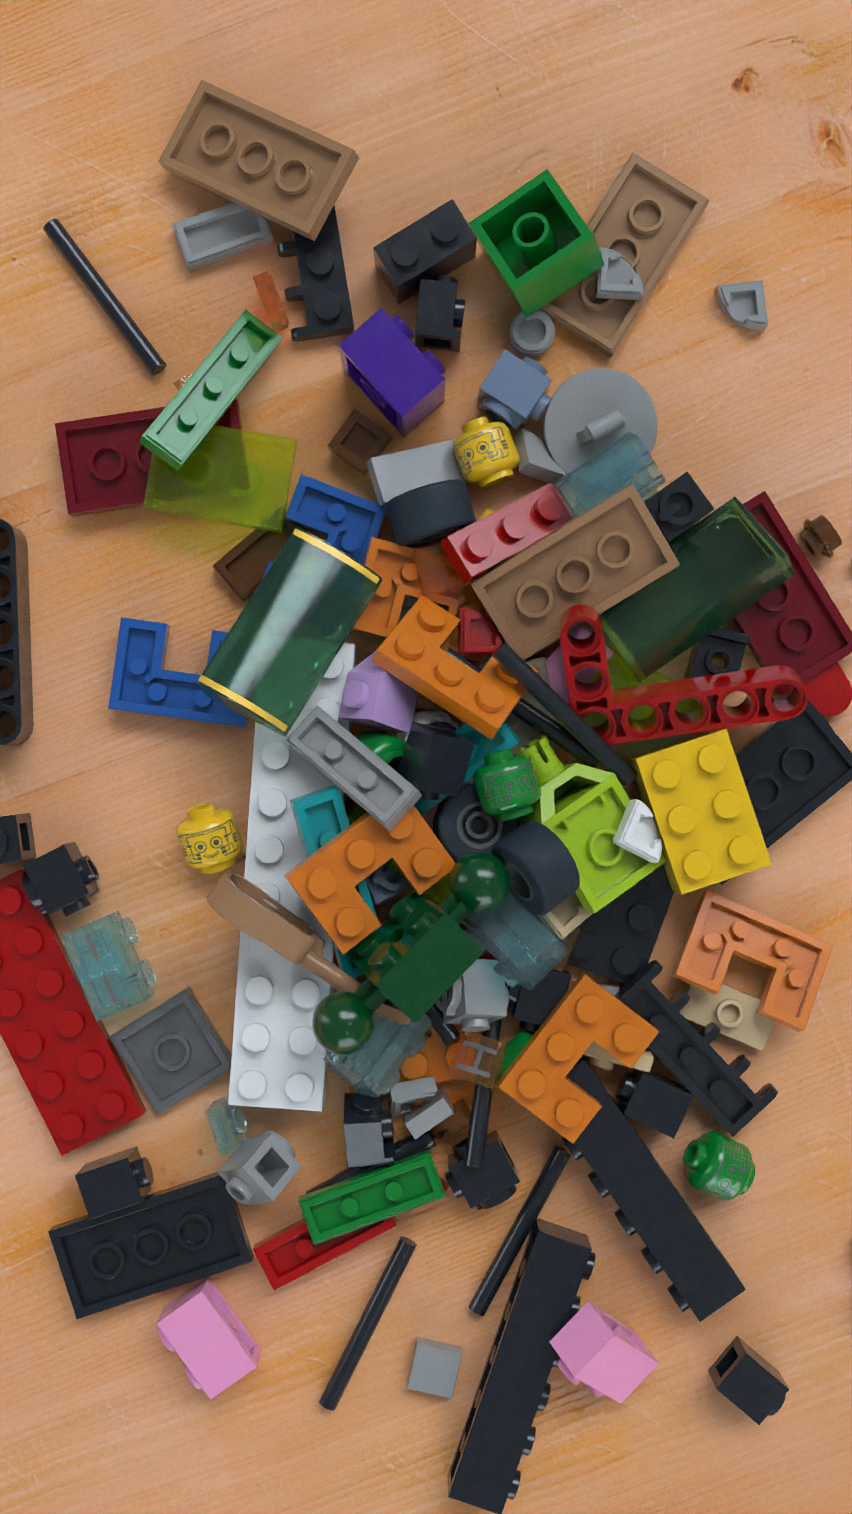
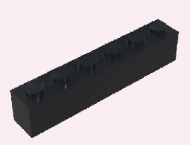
M582 1055L566 1077L599 1101L602 1107L573 1144L563 1136L561 1138L577 1161L584 1156L594 1171L588 1174V1177L604 1199L611 1194L620 1209L614 1212L627 1234L632 1236L637 1232L644 1241L646 1247L641 1252L653 1271L658 1274L664 1270L673 1284L667 1287L682 1312L691 1308L701 1322L746 1289Z
M540 1218L536 1219L448 1472L449 1498L496 1514H502L507 1498L511 1500L515 1498L521 1478V1471L517 1470L522 1454L528 1456L533 1447L536 1428L532 1424L537 1410L543 1412L546 1408L551 1384L547 1383L551 1368H558L557 1362L560 1360L559 1355L549 1342L579 1311L581 1298L577 1296L581 1280H588L593 1271L595 1253L591 1252L592 1248L586 1234Z

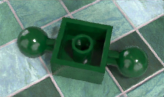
M472 852L463 856L455 863L449 876L450 893L437 906L422 894L418 895L414 892L411 896H405L391 908L389 912L390 917L383 925L356 945V952L349 959L367 978L354 992L339 991L332 993L322 999L317 1005L312 1018V1028L317 1041L323 1048L339 1055L352 1054L362 1049L370 1041L374 1032V1012L387 998L415 1024L484 953L458 925L471 912H491L506 900L511 885L510 874L505 864L498 857L487 852Z

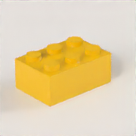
M727 729L715 730L628 759L630 766L637 772L635 781L642 802L654 815L652 818L656 824L659 839H662L661 853L666 859L664 867L672 891L683 895L772 865Z

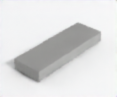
M318 705L285 740L389 832L422 796L419 790Z

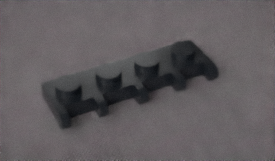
M334 204L315 241L293 231V241L282 242L277 245L280 257L297 256L301 285L286 288L284 293L286 301L304 300L308 326L297 327L291 330L292 341L295 342L349 334L355 331Z
M653 960L614 996L658 1029L659 1033L648 1047L727 1132L734 1137L777 1096L778 1091L770 1083L764 1085L756 1093L750 1089L740 1078L751 1065L749 1059L745 1055H739L729 1065L710 1046V1043L720 1034L721 1029L714 1022H711L699 1033L679 1012L690 1000V996L686 991L682 989L668 1000L651 982L663 969L657 960Z

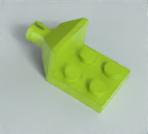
M543 735L525 745L527 746L526 749L522 747L514 753V756L524 755L531 758L541 789L540 799L533 804L535 811L521 816L520 825L525 822L536 821L548 827L560 838L571 853L579 871L580 885L575 894L587 913H596L664 864L666 859L661 853L658 863H650L612 843L630 801L614 773L579 763L563 765L550 746L547 736Z

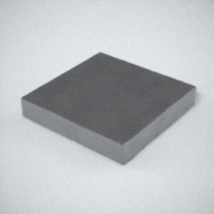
M190 987L109 1037L157 1115L231 1069L232 1055Z

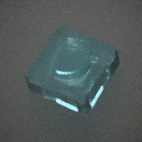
M229 1096L213 1101L205 1112L221 1156L239 1150L244 1140L243 1134L247 1132L244 1114L239 1106L233 1107V1105H228Z

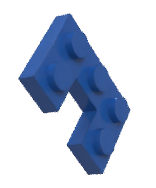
M301 474L285 520L326 535L325 544L363 566L369 540L371 537L377 538L386 513V507H379V504ZM323 549L313 577L269 561L253 605L340 637L356 595L361 573Z
M121 617L108 708L247 728L250 709L198 681L201 676L199 674L164 670L170 625ZM212 630L206 675L203 676L251 702L260 638L258 636Z

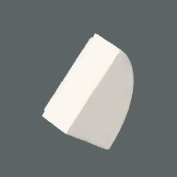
M638 799L629 801L612 843L650 863H658L662 852V839H659L657 827L652 818L654 816L652 811Z

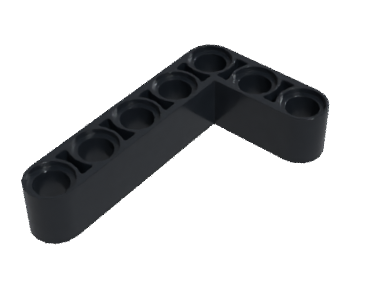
M0 519V533L7 531L10 538L7 548L0 552V579L8 576L11 582L10 592L7 596L0 599V625L9 622L13 631L9 642L0 645V671L9 667L14 675V682L11 688L6 691L0 689V719L6 713H10L16 723L15 730L10 736L4 737L0 732V745L16 746L23 744L29 739L34 726L28 544L21 530Z

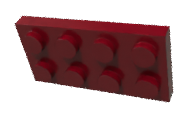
M238 399L233 402L179 472L139 443L142 435L165 407L55 423L68 514L75 517L252 490Z
M763 491L740 505L739 509L770 550L793 575L788 580L756 543L733 510L686 538L684 543L738 631L750 635L747 645L761 668L775 665L788 666L799 675L803 683L852 653V631L766 491ZM783 684L778 686L775 691L778 696H781L794 689V686Z

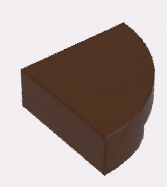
M463 1098L453 1103L454 1113L429 1130L434 1138L441 1139L447 1131L451 1134H456L469 1126L471 1110Z

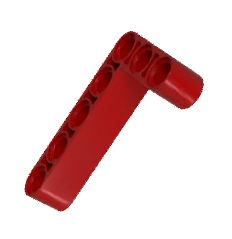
M576 604L563 612L560 619V642L570 707L582 719L592 712L603 714L606 717L605 722L591 728L609 745L787 720L797 717L804 711L807 705L808 694L799 675L792 668L785 665L611 690L602 621L599 613L593 607L586 604ZM577 622H587L594 627L592 634L584 639L572 637L568 630ZM586 667L594 668L601 673L599 678L592 683H582L575 676L579 670ZM783 684L794 686L793 692L787 698L782 700L771 698L774 689ZM742 691L747 694L744 702L740 705L733 707L723 704L726 696L732 692ZM694 698L700 702L697 709L693 712L681 713L676 710L678 703L684 699ZM639 705H646L653 709L652 714L643 720H635L629 716L630 711Z

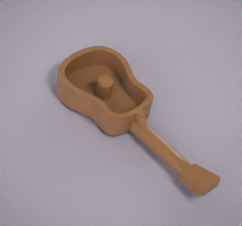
M225 871L208 894L207 902L225 920L266 944L289 961L300 964L336 990L354 992L361 984L324 958L323 948L326 941L318 936V933L310 924L286 909L244 877L232 871ZM388 999L374 1012L377 1017L384 1016L386 1020H394L398 1025H408L411 1021Z

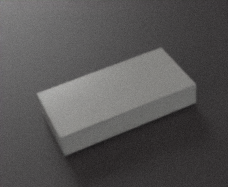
M233 202L172 223L189 272L274 242L265 217Z
M455 440L370 458L366 464L379 507L387 505L389 500L402 493L428 484L455 479L462 480L467 484L453 452Z

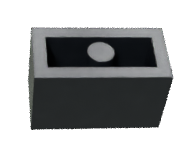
M451 199L373 247L375 267L397 303L400 304L419 292L421 279L431 280V277L435 275H447L476 257L477 237L454 200Z

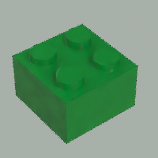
M548 169L469 222L483 253L526 318L605 265L594 235Z

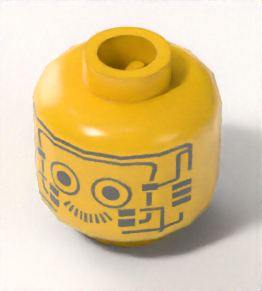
M484 416L471 420L461 427L464 434L455 440L453 452L465 481L470 484H479L480 489L483 490L502 484L515 476L513 469L519 464L520 456L507 425L502 422L489 423L487 417Z
M212 802L198 804L189 808L186 811L188 817L182 820L176 828V834L188 866L200 869L202 874L220 872L233 866L236 863L235 857L240 854L243 848V843L232 812L224 808H214Z

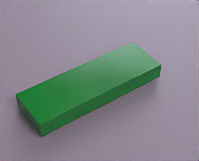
M429 1149L396 1161L394 1165H385L299 1197L298 1202L315 1245L445 1198L446 1196Z

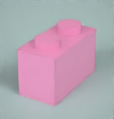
M209 1276L164 1307L156 1323L159 1327V1337L169 1351H176L185 1364V1372L191 1384L198 1390L203 1389L210 1400L256 1368L261 1348Z
M589 1301L549 1342L560 1357V1360L557 1362L559 1369L572 1383L577 1385L582 1381L597 1397L601 1398L604 1394L620 1404L659 1364L633 1329Z

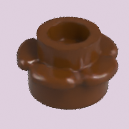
M819 515L812 521L809 519L804 521L805 531L800 534V538L805 547L814 557L822 554L831 558L833 556L832 551L842 545L840 536L835 528L823 515Z

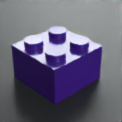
M380 308L339 345V351L344 372L405 438L444 403L445 378L442 375L446 370L431 351L426 350L422 353L411 341L414 337L413 332L398 315L390 318Z

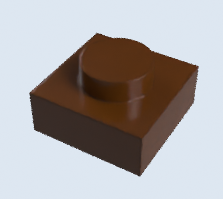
M354 409L328 444V449L366 476L369 472L366 462L370 458L382 454L392 440V435Z

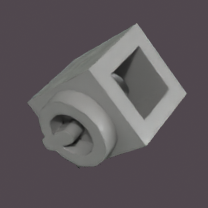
M477 959L436 1001L437 1007L443 1011L444 1023L461 1024L462 1031L481 1032L489 1030L490 1023L507 1017L509 991L505 986L504 962L500 960Z
M266 1130L262 1135L246 1138L217 1173L227 1183L226 1190L236 1201L246 1205L273 1202L301 1166L294 1159L295 1151L290 1143L278 1133Z

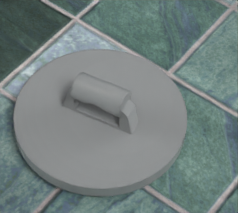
M606 368L586 370L569 378L553 394L544 415V441L553 460L569 477L591 485L613 484L634 474L651 454L657 436L655 407L646 390L629 375Z

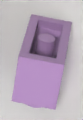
M375 651L348 672L338 718L381 732L409 733L414 717L418 691L373 663L372 659L376 653Z

